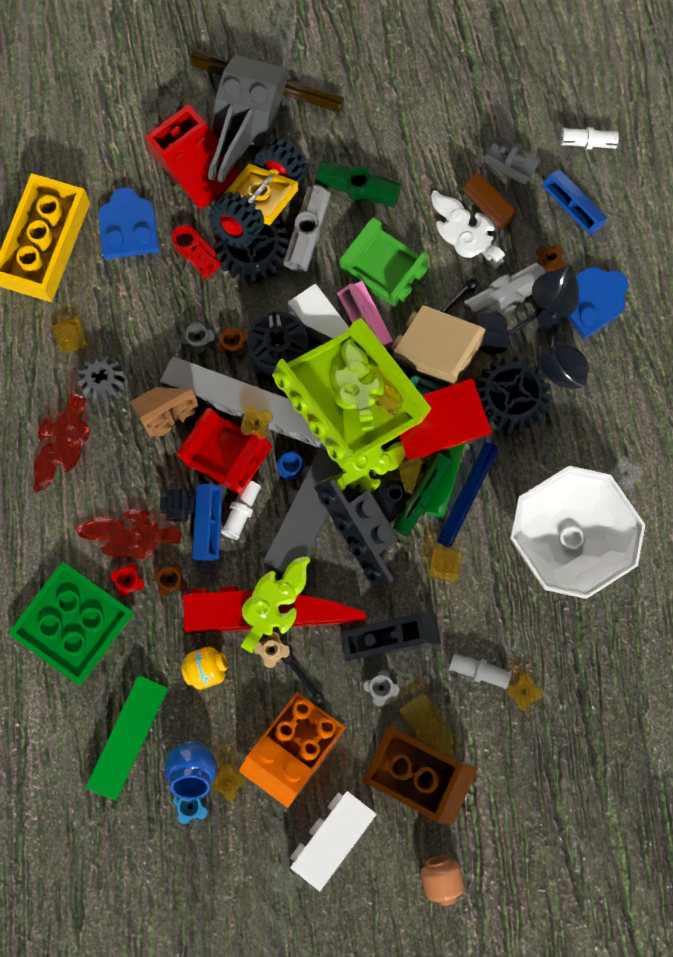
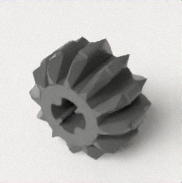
M95 355V363L91 364L89 361H85L84 365L87 370H78V375L82 379L77 382V385L80 389H83L82 394L85 398L92 397L93 403L97 404L102 398L105 404H109L110 396L113 395L114 398L119 399L120 395L117 390L126 389V385L122 381L127 378L125 371H120L122 368L120 362L112 363V358L108 355L102 362L100 357Z

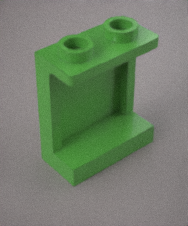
M372 217L341 257L340 271L356 282L363 281L368 290L395 307L399 300L404 302L412 291L413 287H411V284L416 278L420 280L425 275L429 267L427 265L428 254L422 252L421 255L417 254L381 230L382 223Z

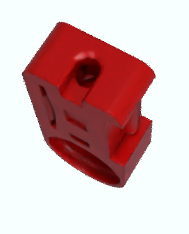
M182 225L173 231L172 242L175 250L185 260H189L200 272L203 279L208 278L221 267L220 260H216L217 253L192 227ZM182 234H189L193 237V240L189 245L181 246L177 243L178 237Z

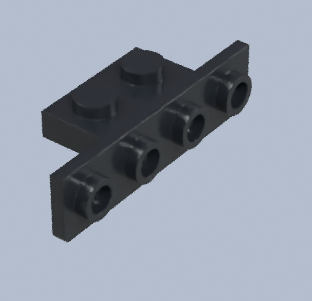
M334 478L317 484L314 489L318 494L320 502L331 515L335 527L341 532L349 546L350 552L356 557L362 567L366 579L374 587L391 583L394 579L379 554L396 542L398 538L369 489L361 491L351 500L347 501Z

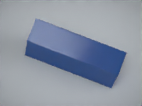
M561 170L550 174L542 187L588 234L594 235L605 225L608 218ZM555 183L570 196L571 202L553 186ZM577 205L595 222L593 225L575 208Z
M214 484L197 485L192 555L194 561H213L219 559L223 491L221 486Z

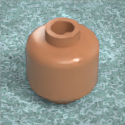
M446 855L428 859L420 873L426 898L430 901L438 902L440 906L454 904L457 901L456 897L460 896L464 891V881L459 863L451 860Z

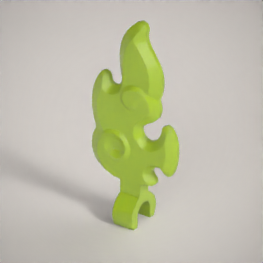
M351 338L343 344L341 349L345 367L339 368L338 365H333L330 372V381L335 390L334 399L336 404L344 409H357L361 429L364 431L374 428L370 406L376 402V399L372 395H383L384 383L381 376L377 373L372 375V380L369 383L365 384L362 382V379L368 376L370 372L368 358L354 344V340Z
M395 442L385 450L380 446L344 467L342 473L326 478L322 482L334 478L341 491L347 485L351 489H355L356 485L359 484V493L367 489L372 492L379 487L381 480L371 479L369 476L370 470H374L379 475H384L388 471L399 467L406 456L402 442Z
M300 557L292 561L287 567L283 578L279 581L275 579L276 573L274 571L265 574L258 581L252 597L244 603L242 608V615L245 621L253 627L241 645L243 649L253 653L263 634L272 635L274 627H279L280 632L285 633L293 625L297 614L296 609L292 608L287 613H280L278 607L282 604L290 605L294 603L297 595L304 589L306 584V567L310 562L309 557Z

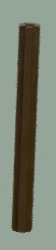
M197 50L193 51L190 57V65L192 67L221 76L230 62ZM287 79L283 92L284 96L337 113L341 112L344 106V98L342 96Z

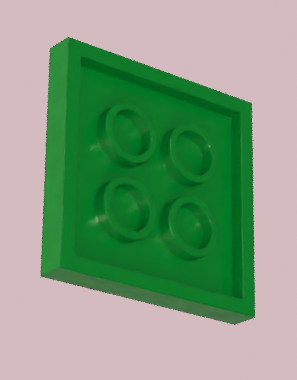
M62 561L8 632V635L81 687L135 613Z

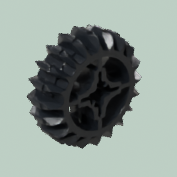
M279 219L273 221L271 225L263 223L264 228L261 231L267 233L270 238L267 235L258 234L253 240L255 247H253L252 255L249 246L244 247L242 245L237 247L236 243L230 245L227 238L225 240L220 238L222 236L221 233H215L214 237L217 243L213 247L217 253L216 260H220L222 263V270L224 272L230 270L229 274L232 279L240 274V281L243 283L247 277H251L252 283L255 284L257 281L256 277L261 276L266 281L268 272L275 276L277 274L276 267L283 268L284 266L283 259L286 257V248L289 247V240L286 238L287 230L281 228L282 222ZM232 254H236V256H243L247 258L248 262L240 261L236 259ZM264 254H269L263 260L258 261L260 256Z
M517 356L513 357L511 364L508 363L505 357L501 358L500 365L493 361L490 364L491 370L484 368L481 372L483 377H478L476 380V385L478 386L476 389L485 415L489 416L487 418L488 423L491 425L495 421L497 423V431H500L503 425L507 426L506 431L508 434L512 433L514 426H516L519 433L524 432L525 425L533 429L535 421L541 422L544 418L542 413H547L550 408L546 403L551 401L552 395L546 392L550 390L551 385L549 383H542L547 377L546 373L537 375L538 365L530 369L528 367V359H525L522 365L518 364ZM502 377H515L514 380L511 382H495L496 380ZM523 380L530 385L535 398L531 397V393L523 388ZM517 385L515 399H512L510 405H508L509 393ZM490 392L501 401L502 410H499L494 405ZM514 408H530L529 411L523 414H509Z

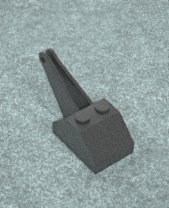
M234 54L223 71L215 99L212 133L219 139V143L210 164L208 179L214 180L218 174V182L223 183L248 147L261 150L271 139L289 75L287 68Z

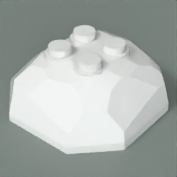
M567 466L519 496L510 540L544 590L587 599L638 566L645 523L610 474Z

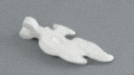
M436 190L432 192L431 201L433 207L447 219L444 223L441 221L436 223L441 237L452 244L459 255L470 258L482 253L493 268H498L504 262L502 258L505 254L500 248L491 244L493 236L487 235L488 231H494L495 229L492 221L482 213H475L477 225L471 227L469 226L470 213L464 209L461 202L454 198L443 196Z

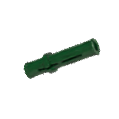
M440 453L436 454L434 461L411 499L405 501L404 506L406 507L396 524L392 527L393 530L407 538L409 537L420 516H424L427 512L425 510L427 504L453 464V461Z

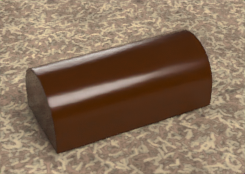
M480 173L474 174L466 182L462 192L499 230L505 229L515 220L516 209Z

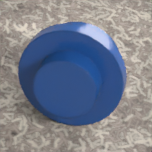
M295 451L283 453L277 461L279 474L287 480L300 478L306 466L304 457Z

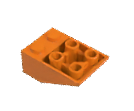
M297 692L246 756L239 772L288 808L346 727Z

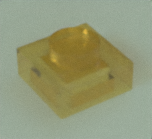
M78 317L51 326L62 355L89 346Z
M434 547L428 578L457 584L463 553Z

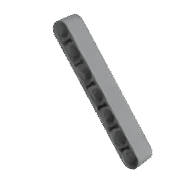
M176 357L170 359L159 382L162 387L192 389L199 403L327 451L321 440L313 435L309 424L303 416L295 411L290 399Z

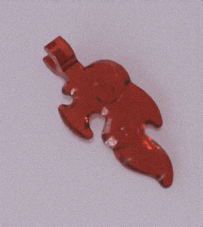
M72 392L66 412L58 413V420L56 422H53L51 417H46L38 431L39 441L43 442L50 435H54L56 441L45 444L34 462L35 484L33 491H42L51 484L58 465H63V471L67 473L78 463L82 446L87 442L90 435L88 425L78 418L87 402L83 395Z
M134 509L124 513V517L133 522L131 529H126L123 521L120 519H110L107 517H98L85 524H76L74 526L75 532L86 540H106V546L101 547L100 551L112 558L133 557L144 560L152 556L157 542L181 544V532L178 531L179 529H158L155 521L148 524L147 519L150 517V513L144 510Z

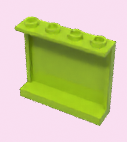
M362 318L352 322L346 333L288 363L284 359L279 360L272 374L277 387L286 393L295 411L303 416L309 424L313 435L321 440L327 448L330 458L336 461L342 469L420 424L432 409ZM351 338L354 340V344L368 358L370 372L368 376L362 379V382L365 384L369 383L372 380V375L377 373L381 376L384 383L383 395H372L376 399V402L370 406L374 428L364 431L361 429L357 409H344L336 404L334 399L335 390L330 381V372L333 365H338L339 368L345 367L341 349L343 344Z

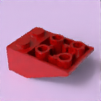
M189 104L145 136L150 154L200 211L222 195L241 174L235 165L223 183L218 182V174L214 180L208 179L210 164L219 141Z

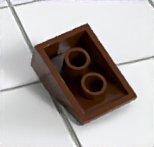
M388 726L363 782L438 823L453 825L478 768Z

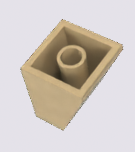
M423 305L418 313L414 311L406 323L408 330L404 336L399 334L391 347L394 350L393 359L399 365L425 380L448 387L459 383L480 349L485 329Z

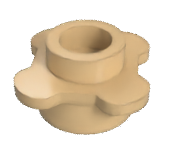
M276 632L268 635L263 642H259L254 650L256 654L261 655L264 659V665L268 668L275 667L276 662L281 660L282 657H288L290 653L289 647L282 644L279 640L280 636ZM270 647L275 649L273 653L269 652Z

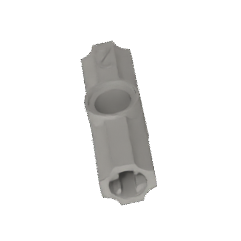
M314 185L307 188L300 213L295 219L294 232L284 260V266L293 271L307 272L315 245L320 238V229L331 198V193L323 187ZM304 226H311L314 228V230L310 232H304L301 230V228H303Z
M536 262L512 276L504 275L489 285L487 290L464 301L463 306L467 316L470 319L482 312L491 311L498 313L514 309L524 301V298L532 294L533 283L539 276L546 273L544 268Z

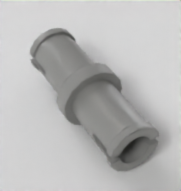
M458 652L454 653L449 667L450 671L475 678V682L480 683L481 680L502 687L505 690L508 687L512 674L510 670L508 671L486 663L487 660L481 658V661L458 654Z

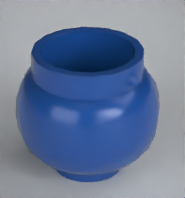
M188 741L170 751L165 761L164 770L166 779L170 784V790L175 796L183 799H197L209 792L211 783L216 776L217 767L215 757L207 747L198 742Z

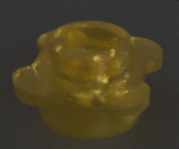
M385 386L383 395L377 394V396H374L376 399L375 404L382 412L397 416L399 413L398 408L402 407L403 397L396 389Z
M254 406L248 407L242 419L241 431L245 435H257L259 439L267 438L269 435L267 430L269 422L273 420L272 413L268 410L259 411ZM256 420L259 421V425H255Z
M523 674L515 685L507 687L506 694L518 704L519 710L527 711L532 702L542 698L543 691L531 682L529 675ZM522 690H526L527 695H522Z
M224 764L220 767V773L211 783V790L223 794L226 801H233L239 788L245 786L246 777L243 774L234 772L231 765ZM226 780L231 781V784L229 786L225 784Z

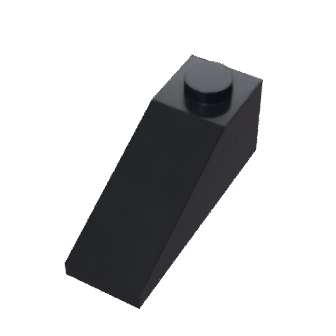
M417 613L341 632L346 661L441 644L436 614Z

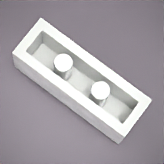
M348 791L344 796L339 792L328 805V808L332 811L325 821L321 818L316 821L308 832L313 836L306 846L300 843L290 856V859L294 861L290 868L318 891H321L377 815Z

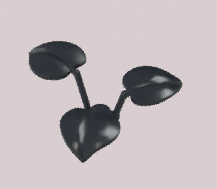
M571 265L544 273L536 279L532 286V294L536 303L541 307L513 328L507 329L508 322L505 316L491 311L479 313L467 321L485 329L480 349L489 354H499L507 350L511 343L509 335L514 334L534 319H537L543 327H552L550 351L552 353L544 355L541 359L543 372L546 373L550 381L564 388L579 389L587 386L589 367L584 354L572 346H562L558 350L556 349L557 334L560 327L558 321L561 317H568L573 314L579 304L578 283Z

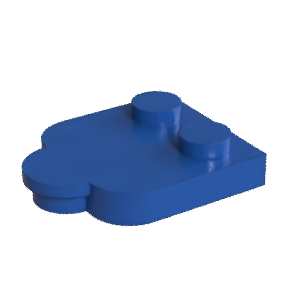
M130 188L117 189L111 196V202L103 205L98 213L104 259L160 252L156 217L152 204L146 199L138 198L136 192Z
M591 267L576 276L579 288V304L575 312L569 315L567 319L584 340L619 317L624 310L625 298L623 295L627 291L628 280L621 272L608 271L605 273L600 268Z

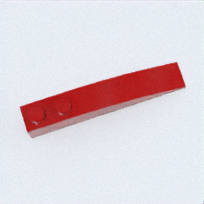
M236 586L221 587L220 592L208 593V589L205 588L190 590L191 594L183 595L184 628L186 633L197 634L251 630L253 627L245 621L242 615V608L244 603L252 597L254 591H238ZM297 595L294 603L290 605L282 604L278 607L280 613H287L292 608L296 609V619L291 627L365 622L366 620L365 612L305 595Z

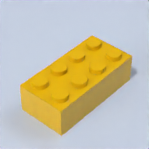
M31 173L0 250V287L52 303L90 205L85 189Z

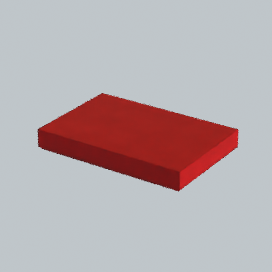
M473 378L422 395L432 409L420 424L399 436L407 460L412 462L491 435L492 432Z

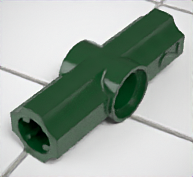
M325 159L320 162L315 178V184L347 193L355 201L366 199L394 208L397 204L402 188V183L370 174L368 169L363 166L351 168ZM355 181H362L364 182V185L355 186L352 183Z

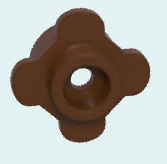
M560 245L547 248L544 246L537 247L535 254L538 256V264L542 265L545 272L558 270L565 266L561 255L563 248Z
M224 327L221 330V342L217 344L218 351L222 354L226 352L233 353L236 357L242 356L245 352L243 346L244 342L248 339V333L245 330ZM235 340V343L231 344L230 341Z
M174 563L170 567L157 569L154 572L153 576L159 584L158 592L161 596L168 597L171 592L177 590L182 592L186 589L187 582L182 578V567L179 564ZM170 577L173 578L171 583L167 581Z

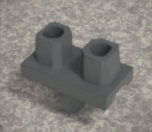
M497 136L493 145L485 154L483 161L496 171L500 170L512 177L514 181L526 185L539 166L541 159L521 149L522 145L518 142L514 145Z

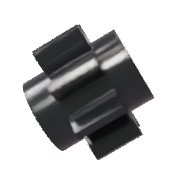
M170 489L167 492V497H160V511L162 514H166L167 521L187 522L188 515L195 514L196 500L195 498H189L190 491Z

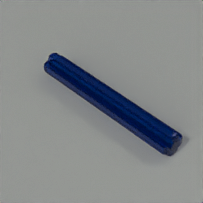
M490 442L484 443L437 539V543L446 548L452 547L499 450L496 445Z

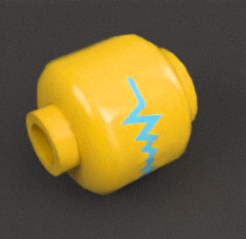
M212 646L188 653L185 657V662L181 665L186 683L189 686L193 685L198 690L220 684L225 679V670L229 668L225 654L223 652L219 653Z

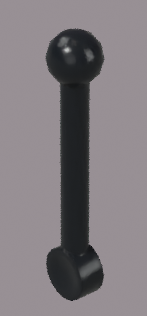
M468 279L466 287L441 312L447 313L467 292L474 291L477 287L476 280Z
M289 653L288 657H282V662L292 668L313 695V701L316 704L323 703L324 695L317 692L293 661V655Z

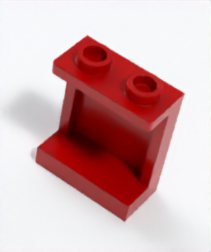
M207 408L204 414L200 415L197 419L195 428L189 437L181 443L177 456L188 467L242 495L272 446L264 435L256 431L252 434L221 418L213 409Z

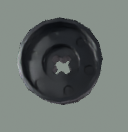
M273 311L262 315L252 324L248 332L247 346L253 369L262 379L270 383L276 384L272 374L279 360L284 359L288 363L309 352L308 335L305 326L297 317L286 312ZM281 340L283 341V345L277 344L275 347L273 346V342L279 343Z

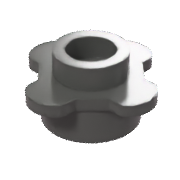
M194 321L187 328L185 334L181 335V342L183 345L192 347L196 354H202L205 351V346L214 340L215 335L212 330H207L199 321ZM197 335L200 336V339H199V340H196V339H195V337H196Z

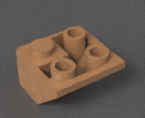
M155 387L130 401L150 438L155 435L156 437L165 435L172 429L171 426L180 421L184 423L193 419L197 415L196 412L200 410L193 390L188 388Z

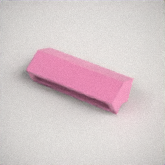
M363 281L356 284H348L337 294L351 322L362 318L385 349L391 348L393 339Z

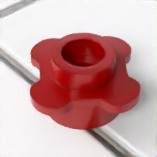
M130 563L127 567L114 570L111 573L110 578L118 588L116 591L117 595L122 598L127 597L132 591H141L145 586V582L140 579L137 573L139 569L136 564ZM126 578H130L129 583H125Z

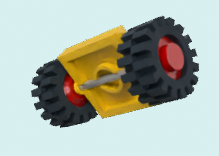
M278 138L270 139L255 156L254 164L257 166L248 164L211 208L208 214V218L211 219L209 223L211 226H215L214 232L216 234L219 232L222 234L220 237L222 240L227 238L230 245L236 243L237 247L242 245L247 247L264 228L263 223L271 225L298 191V184L308 172V163L304 162L306 160L305 155L299 154L301 152L300 148L297 147L296 150L293 148L294 143L290 141L286 144V139L283 138L280 140Z

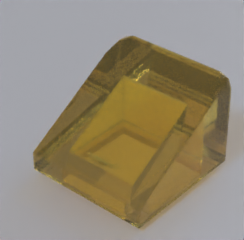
M419 457L398 464L404 489L411 496L420 484L425 472L426 464Z

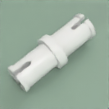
M563 127L561 130L563 133L560 135V144L562 146H584L585 149H592V147L616 149L619 134L618 131L594 130V127H587L586 130Z
M250 481L242 495L238 494L236 501L231 503L229 507L231 512L221 531L226 537L239 540V535L247 517H251L253 513L251 508L261 489V486L256 482Z

